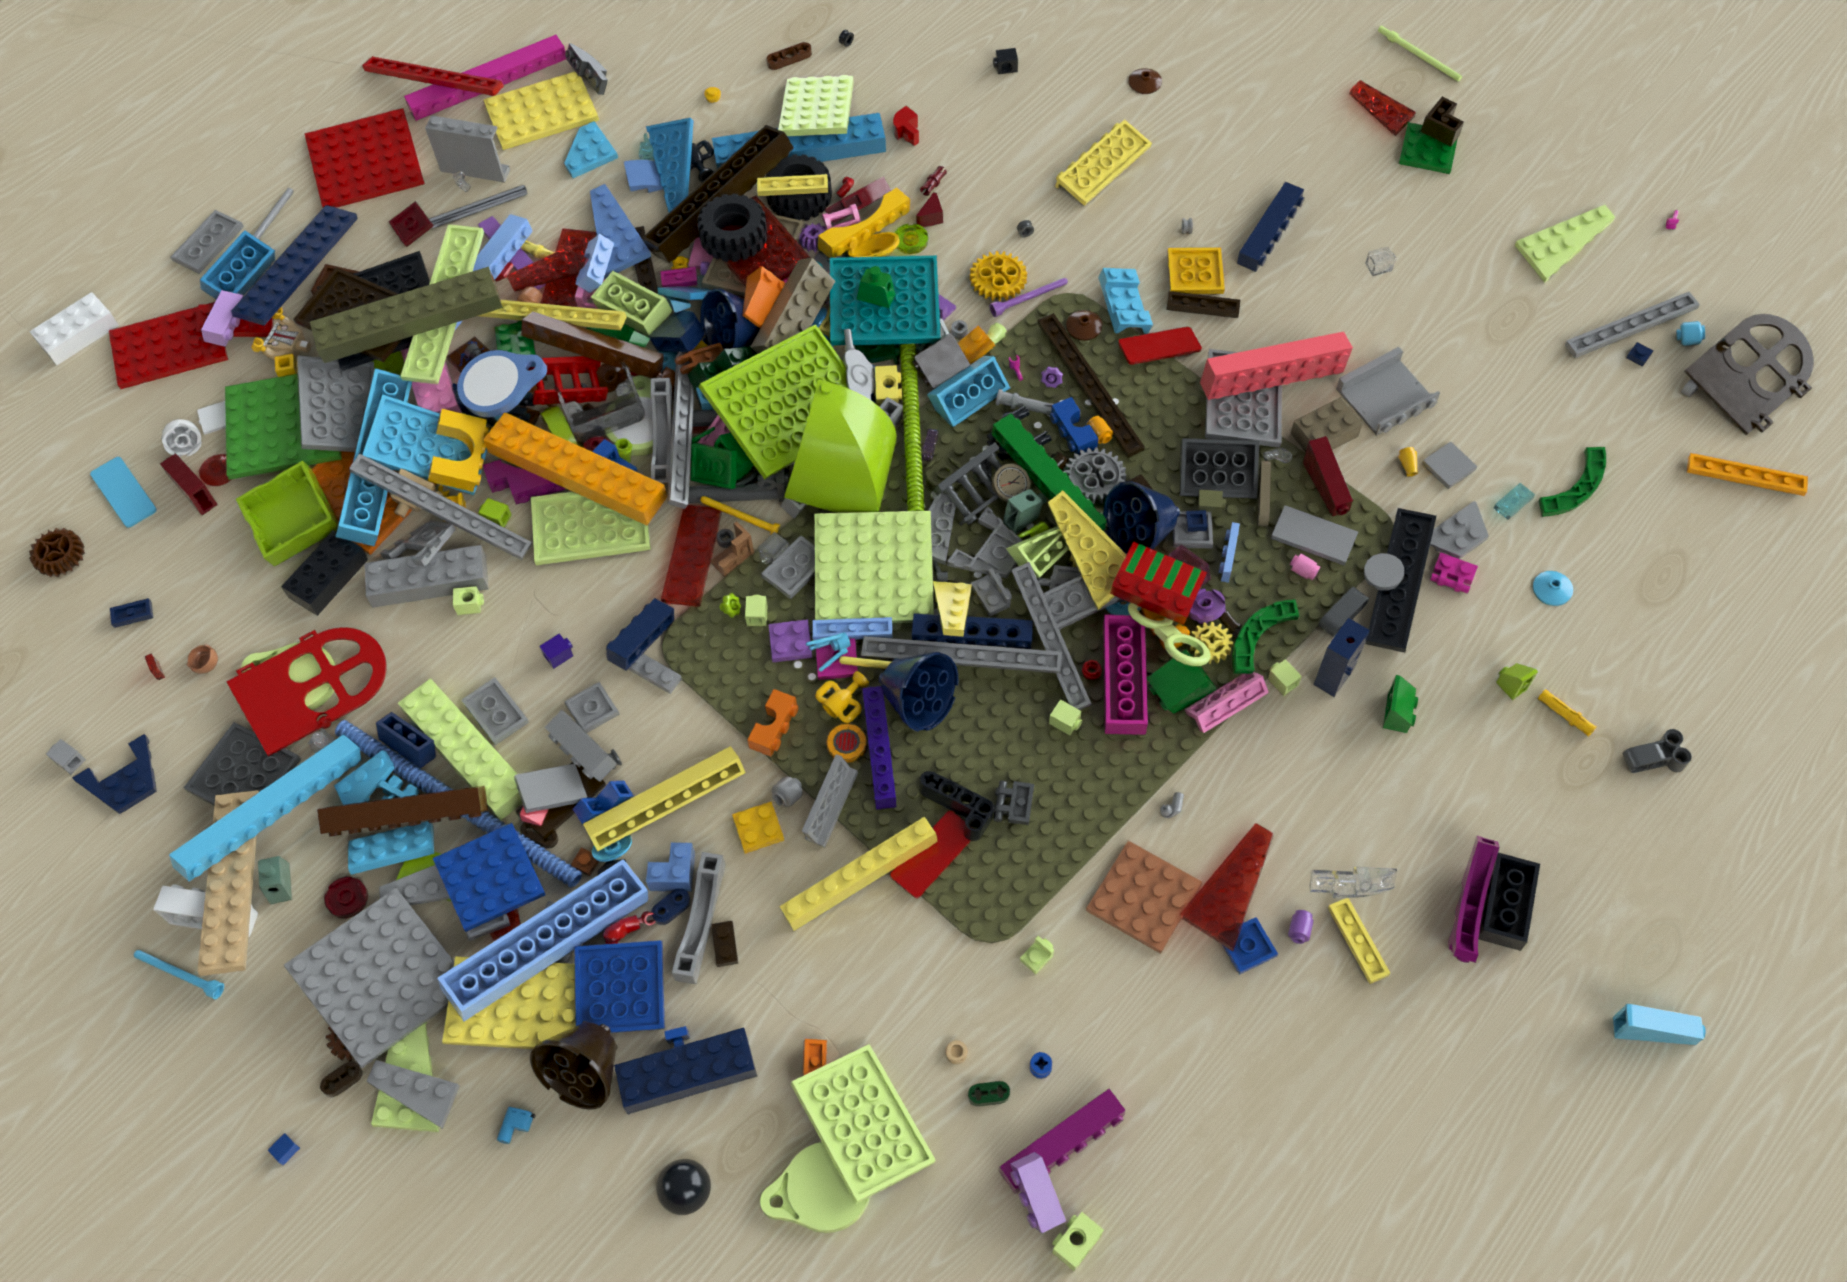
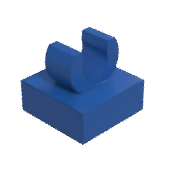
M686 1026L664 1031L668 1044L674 1043V1047L684 1045L683 1040L690 1039Z

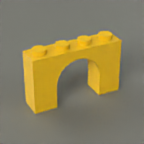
M441 409L436 434L462 441L469 448L471 456L463 461H453L433 456L427 481L471 492L474 491L476 485L479 486L481 475L478 474L479 469L482 470L484 462L481 454H484L486 449L483 439L489 431V427H486L487 419Z

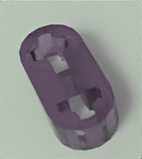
M928 429L922 452V460H933L939 430Z

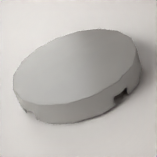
M1380 553L1367 560L1364 567V577L1370 586L1376 587L1375 589L1388 591L1396 588L1403 580L1404 566L1397 557Z

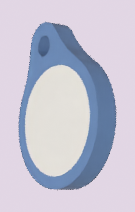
M492 350L482 353L472 359L462 370L457 384L459 398L466 408L475 415L481 417L502 415L504 412L507 413L517 406L527 392L545 377L547 366L538 355H522L503 350ZM529 367H535L533 370H528Z

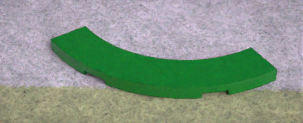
M1586 447L1584 451V472L1571 489L1556 495L1540 497L1539 506L1542 517L1569 512L1585 503L1594 494L1603 479L1606 468L1605 447Z
M1296 599L1278 601L1265 608H1261L1246 621L1239 631L1233 646V674H1252L1255 671L1254 651L1258 639L1270 627L1281 622L1297 620L1300 617Z

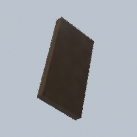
M576 765L587 798L594 797L606 786V783L603 780L598 781L595 777L590 779L582 772L584 767ZM577 803L550 808L542 826L531 823L527 824L545 840L575 813L573 808ZM523 805L518 810H516V814L519 817Z

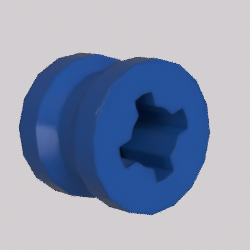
M1044 1052L1034 1054L1030 1061L1032 1075L1039 1079L1049 1076L1052 1070L1051 1057Z

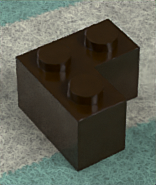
M1442 96L1426 115L1421 132L1451 147L1460 136L1464 121L1453 116L1457 103Z

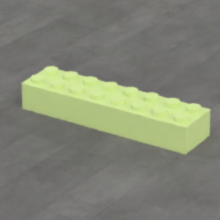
M431 678L398 702L403 713L416 728L434 740L435 749L469 787L485 786L488 809L496 818H499L501 821L522 804L514 780L517 773Z

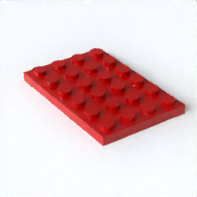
M198 306L109 330L117 384L120 389L229 360L227 349L225 346L204 342L203 337H197Z

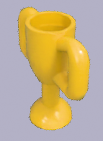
M855 671L853 682L846 689H841L837 683L829 680L816 691L815 697L817 701L822 703L824 710L831 717H839L842 722L850 723L862 711L861 704L852 699V694L859 687L866 688L870 684L863 674ZM830 688L834 689L835 693L829 698L822 697ZM848 705L855 706L847 716L843 714Z

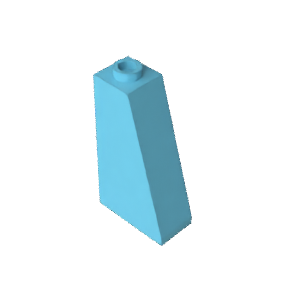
M1626 1004L1613 1016L1615 1039L1697 1045L1704 1039L1706 1034L1705 1026L1702 1025V1018L1688 1014Z

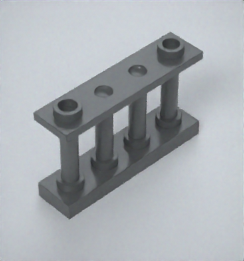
M995 442L933 489L937 496L942 492L947 494L965 518L959 522L960 526L965 523L971 524L977 519L975 515L999 498L993 490L992 481L981 468V463L985 460L990 462L996 471L1002 467L996 458L995 452L999 447ZM970 471L976 473L992 493L993 497L985 502L967 479L968 476L966 474ZM954 483H961L979 506L972 513L954 492V487L952 486Z

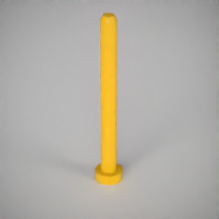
M702 496L700 499L705 505L770 531V535L774 537L780 529V524L778 523L770 524L706 496Z

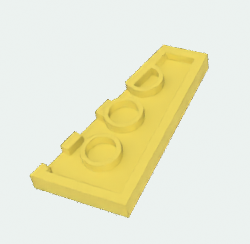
M933 581V591L935 592L943 635L963 637L972 584Z

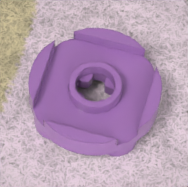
M1200 589L1188 616L1202 625L1204 622L1207 624L1209 621L1216 620L1226 612L1223 594L1212 589V592Z

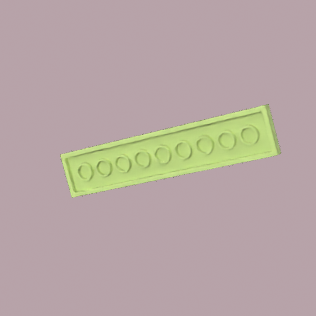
M448 224L430 284L473 271L484 235L483 228ZM457 322L413 336L400 376L403 381L429 384L439 383Z

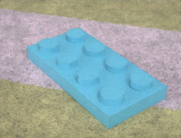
M425 821L421 822L420 825L400 827L348 841V870L350 874L353 875L434 854L433 824Z

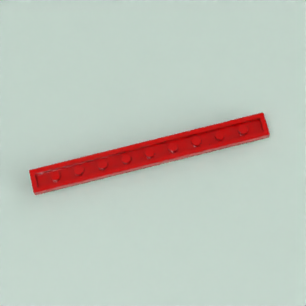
M373 56L362 65L364 71L490 96H495L504 87L501 80Z

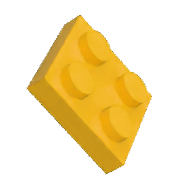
M772 801L732 814L744 853L785 841Z

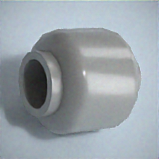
M789 776L783 777L772 788L774 802L779 806H792L803 794L801 782Z

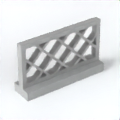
M835 755L802 829L807 841L824 848L858 774V771L850 768L840 755Z

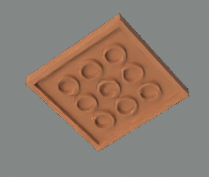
M1128 840L1087 906L1086 911L1161 954L1200 889L1202 881Z

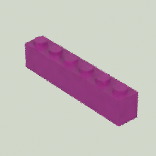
M1109 1088L999 1166V1172L1014 1194H1016L1020 1189L1011 1178L1010 1172L1013 1171L1011 1163L1035 1152L1042 1156L1048 1174H1050L1052 1167L1055 1165L1060 1167L1070 1159L1069 1155L1075 1151L1077 1154L1083 1151L1088 1146L1087 1142L1094 1138L1096 1141L1106 1133L1105 1129L1112 1125L1113 1128L1118 1126L1124 1120L1123 1116L1126 1110Z

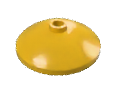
M893 232L873 234L868 239L858 243L854 248H850L848 250L849 257L889 256L897 248L900 242L899 236Z

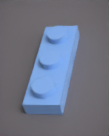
M1232 522L1231 529L1226 530L1225 541H1228V545H1224L1222 557H1225V562H1221L1219 573L1222 574V582L1229 583L1239 523Z

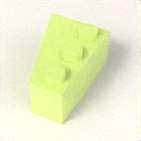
M1058 526L1006 548L1018 566L1030 562L1036 578H1040L1069 550Z

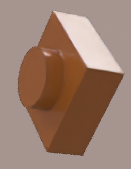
M581 847L571 863V867H575L581 873L591 876L599 861L594 859L592 852Z

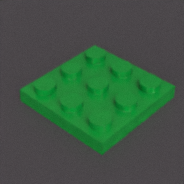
M1408 122L1399 164L1450 174L1457 140L1450 147L1422 133L1423 125Z

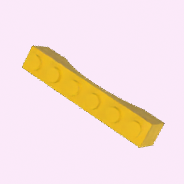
M898 188L891 190L883 196L880 207L868 219L851 226L831 227L818 235V249L829 258L841 256L850 248H854L858 243L868 239L874 233L881 231L887 225L894 223L895 220L910 212V198Z

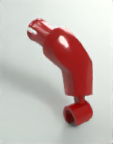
M645 911L640 918H637V915H633L611 924L603 932V937L606 939L605 944H617L628 933L640 929L639 924L644 923L649 926L655 924V920L646 921L647 916L653 913Z

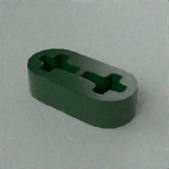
M1003 1081L975 1084L968 1091L969 1102L979 1107L1002 1104L1008 1101L1010 1097V1087ZM998 1087H1002V1091H1006V1093H1003L1002 1098L998 1094L990 1093L997 1092ZM976 1090H979L981 1094L988 1093V1095L981 1096V1100L972 1097Z

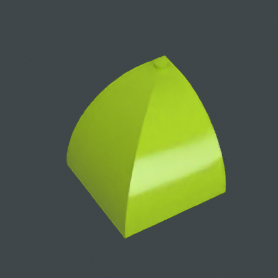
M818 379L807 423L784 498L835 513L879 512L897 439L894 424L889 416L867 397L849 388Z

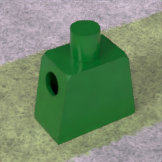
M878 266L866 269L859 284L857 300L890 308L895 297L891 275L881 272Z

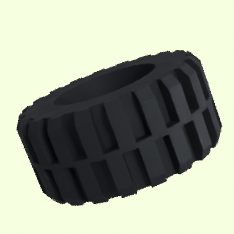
M793 154L791 157L783 158L765 177L827 174L828 193L767 196V202L772 211L776 212L779 216L796 220L805 219L806 221L810 220V217H817L819 213H822L829 206L830 199L832 198L831 177L828 168L820 160L817 161L815 157H808L804 154L802 156Z
M725 194L720 198L715 197L712 202H707L705 207L699 212L697 221L701 245L709 255L718 260L719 258L725 262H728V260L738 262L741 259L743 261L747 260L749 256H755L757 251L759 252L767 241L765 212L759 203L752 198L748 199L745 195L738 196V194H732L728 196ZM729 225L744 226L735 231L722 230V228Z

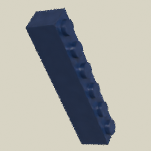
M1285 181L1240 250L1237 260L1238 265L1254 272L1260 266L1263 267L1267 254L1270 255L1274 249V243L1279 242L1282 236L1281 232L1283 230L1286 231L1290 218L1293 219L1297 213V207L1302 206L1305 199L1303 197L1304 189Z

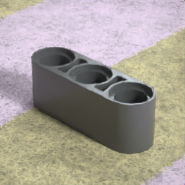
M1352 587L1322 617L1318 626L1335 637L1348 618L1353 620L1367 605L1370 598L1355 587Z

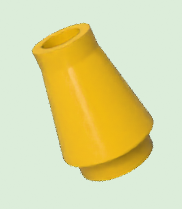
M1413 447L1401 449L1398 458L1408 477L1417 475V451Z

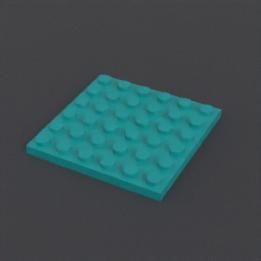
M937 255L830 258V276L835 280L830 290L831 346L846 345L845 329H851L853 345L934 343L941 339ZM878 266L881 272L891 275L895 297L890 308L857 300L859 284L866 269Z

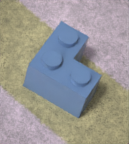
M671 843L669 862H648L646 883L650 891L684 889L687 892H692L695 850L692 843Z

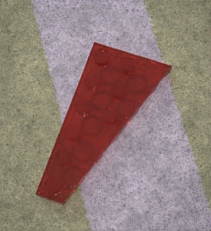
M1255 823L1180 913L1183 920L1231 951H1234L1273 840V833Z

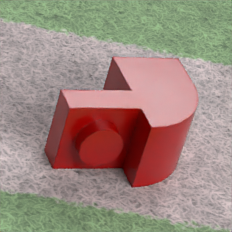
M906 105L896 112L893 117L894 136L897 140L903 137L905 141L910 142L913 146L919 143V131L916 129L918 127V114Z

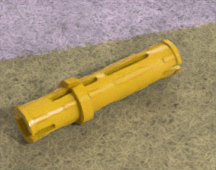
M1547 689L1540 694L1538 700L1566 719L1570 726H1575L1588 737L1597 728V726L1586 720L1582 713H1577Z

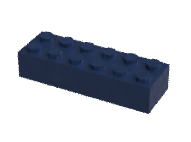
M744 1027L614 1065L623 1108L627 1114L757 1077Z

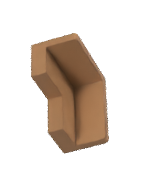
M737 521L733 523L736 538L731 541V546L711 560V564L724 577L746 558L754 554L751 535Z

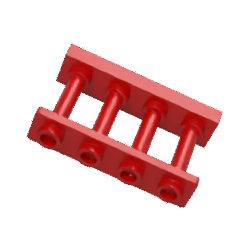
M584 356L542 358L547 366L546 375H553L556 389L545 390L543 379L536 383L537 390L533 393V405L606 401L608 388L599 386L596 373L597 369L601 366V362ZM529 367L528 370H533L535 367ZM589 373L592 387L582 388L578 374ZM560 374H571L574 388L563 389Z

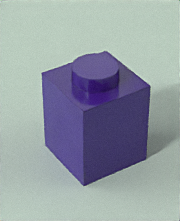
M560 633L539 646L543 656L553 669L573 657L571 642L568 638L563 639Z

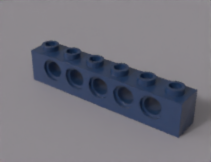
M914 614L912 640L1031 649L1033 620L967 617L964 636L961 637L943 635L940 615ZM935 630V631H937V632H935V633H930L929 631Z

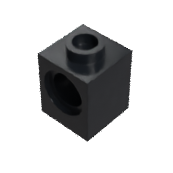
M1015 48L996 50L993 66L997 68L998 74L1018 72V57Z

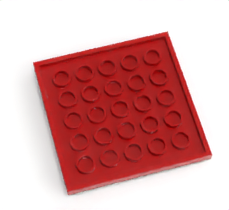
M404 108L304 133L323 208L325 205L337 208L425 184Z

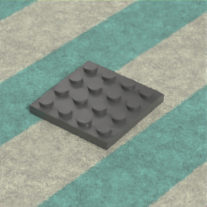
M234 722L184 786V789L215 806L216 795L256 790L262 791L294 769L301 760V757L286 748L268 756L255 732Z

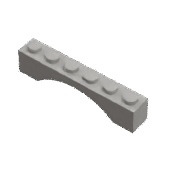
M651 378L653 422L651 479L664 484L666 491H668L672 434V385L670 378Z
M702 852L688 925L677 951L672 970L675 981L697 984L726 866L723 855Z

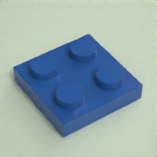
M1257 917L1218 935L1219 941L1239 975L1278 956V952Z

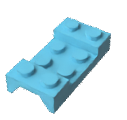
M1103 268L1098 278L1114 332L1120 333L1128 327L1142 328L1144 334H1148L1153 323L1149 311H1144L1137 288L1140 281L1136 269Z

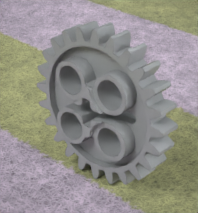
M1097 447L1093 452L1090 448L1087 449V453L1080 450V456L1074 453V458H1069V463L1066 464L1064 471L1068 474L1070 481L1080 488L1085 498L1092 499L1093 504H1095L1096 499L1103 503V498L1106 499L1109 491L1116 484L1126 480V468L1122 467L1123 461H1118V456L1112 457V451L1106 454L1104 448L1101 452H1098Z

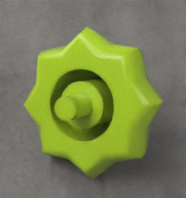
M730 593L723 597L719 608L729 617L733 618L735 615L740 614L741 604L739 598Z

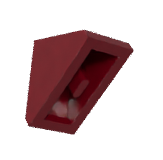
M932 193L916 215L918 228L943 223V210L937 193Z

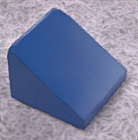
M284 1133L268 1151L280 1164L284 1165L300 1147Z

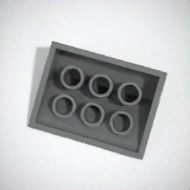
M1183 438L1180 443V496H1198L1199 490L1223 491V497L1257 499L1259 441Z

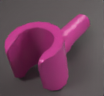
M1678 210L1674 211L1672 218L1667 219L1666 229H1676V224L1679 222V219H1677Z
M1016 355V361H1012L1009 357V367L1015 370L1018 380L1022 381L1023 377L1019 368L1020 357Z

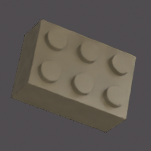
M1340 397L1294 420L1291 435L1305 452L1309 441L1327 436L1333 450L1357 438L1362 423Z

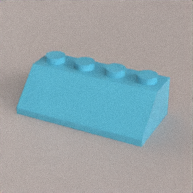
M983 356L929 392L927 396L934 409L954 427L994 400L998 395L999 389L1005 392L1010 389V386L995 357Z

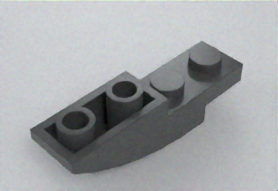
M569 43L568 50L565 53L566 60L578 76H585L598 95H604L608 82L606 78L607 70L590 54Z

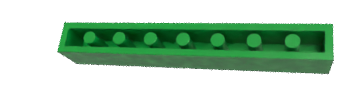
M1009 414L993 424L992 436L1012 459L1027 472L1029 478L1049 501L1061 491H1064L1104 531L1107 522L1104 515L1094 508L1090 499L1085 498L1080 488L1070 481L1066 472H1062L1057 462L1047 455L1044 447L1039 445L1034 440L1033 435L1024 429L1018 418Z

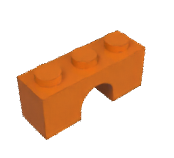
M773 689L765 705L767 715L774 717L775 721L770 725L756 723L747 739L750 749L772 757L774 751H778L781 745L780 739L783 734L788 732L789 722L792 717L796 716L799 708L796 697Z

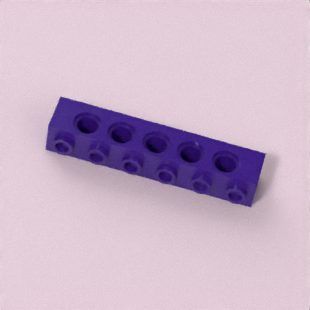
M881 686L862 688L876 810L895 808L897 804L884 693Z

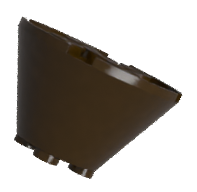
M583 1021L571 1029L538 1043L530 1054V1063L534 1074L547 1090L550 1088L561 1095L560 1100L574 1107L587 1110L602 1107L610 1096L615 1055L618 1048L610 1034V1028L604 1024L599 1026Z

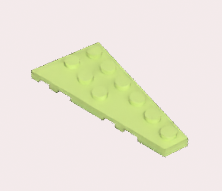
M1603 205L1517 240L1515 247L1545 283L1549 280L1550 276L1559 271L1561 266L1569 262L1587 243H1590L1598 233H1601L1609 226L1615 216L1606 205Z
M427 1022L389 1048L385 1063L433 1076L429 1054ZM379 1090L371 1122L373 1127L439 1132L438 1126Z

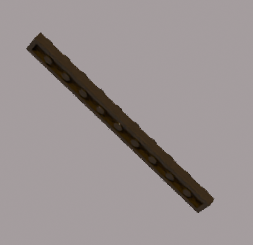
M1053 313L1039 319V327L1100 418H1103L1113 431V437L1127 458L1144 451L1145 446L1056 315Z

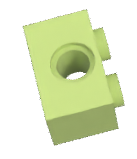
M1083 1212L1078 1217L1074 1214L1066 1225L1069 1228L1064 1235L1059 1233L1052 1243L1055 1246L1052 1253L1073 1271L1080 1265L1104 1231ZM1075 1234L1079 1235L1083 1242L1080 1245H1073L1070 1237Z

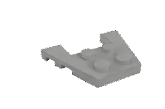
M987 507L979 517L978 523L992 530V534L974 558L956 549L947 561V565L983 574H988V570L992 568L995 574L998 573L1000 577L1007 578L1017 563L1006 548L1022 540L1012 530H1009L1003 524V521L999 517L997 518L993 511Z
M430 520L411 532L410 538L398 540L394 543L396 547L389 551L384 549L380 554L383 559H394L407 548L419 551L411 558L414 564L426 566L456 529L452 523Z

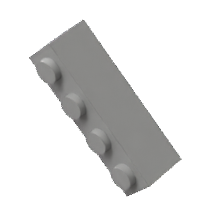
M563 710L545 726L550 732L548 737L556 744L559 742L561 744L559 748L567 756L571 754L573 756L571 760L578 767L582 765L584 767L582 772L590 779L595 777L598 781H601L617 765Z

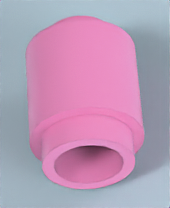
M1303 554L1295 555L1290 563L1292 566L1291 571L1305 579L1309 578L1311 580L1315 578L1321 568L1317 565V562Z

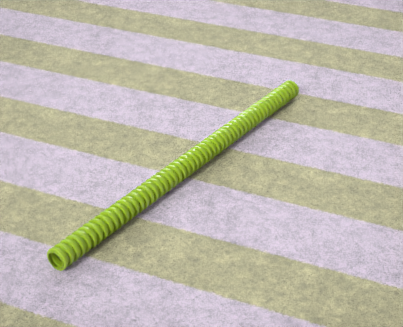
M900 344L907 510L924 511L917 370L912 363L914 361L913 355L916 354V344Z

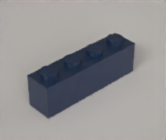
M656 598L646 604L643 611L638 616H634L631 623L626 628H623L614 640L607 644V660L627 671L674 622V608Z

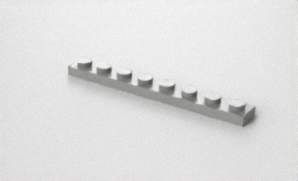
M1686 292L1566 341L1565 346L1572 356L1577 358L1696 310L1700 304L1690 292Z
M1030 562L1012 569L1046 651H1057L1063 654L1061 674H1056L1069 705L1078 710L1091 706L1090 699Z

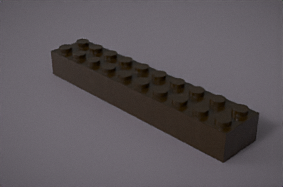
M768 125L759 130L641 238L651 253L669 263L675 260L684 249H687L699 237L697 219L700 214L699 212L705 207L707 202H712L713 198H720L725 194L728 196L732 194L744 195L757 183V178H764L771 169L775 168L783 158L789 155L794 147L785 132Z

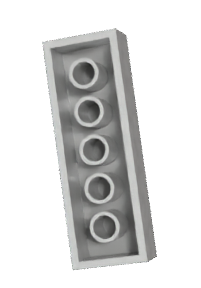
M481 545L438 551L426 566L415 565L411 559L413 556L365 563L366 597L372 608L453 595L454 588L477 586L479 591L489 589L487 559Z

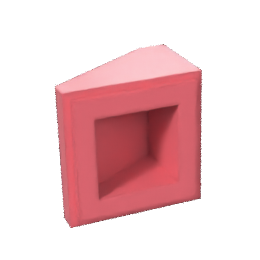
M523 806L520 817L523 822L542 826L549 809L526 813Z

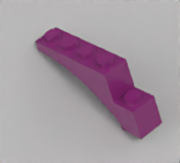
M501 459L483 465L492 493L503 491L510 487L516 505L527 503L531 500V497L549 495L566 489L525 469L502 463Z

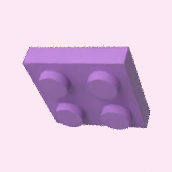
M808 619L769 624L773 662L812 658V650L809 649L811 646H806V643L810 642Z

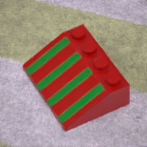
M1133 542L1112 584L1110 594L1184 625L1207 572Z

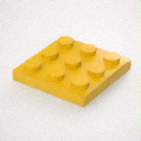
M1221 247L1168 248L1170 292L1224 294L1225 286Z

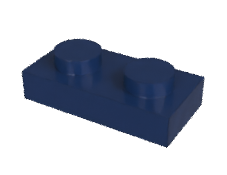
M147 598L110 608L111 625L117 628L154 618L151 600Z

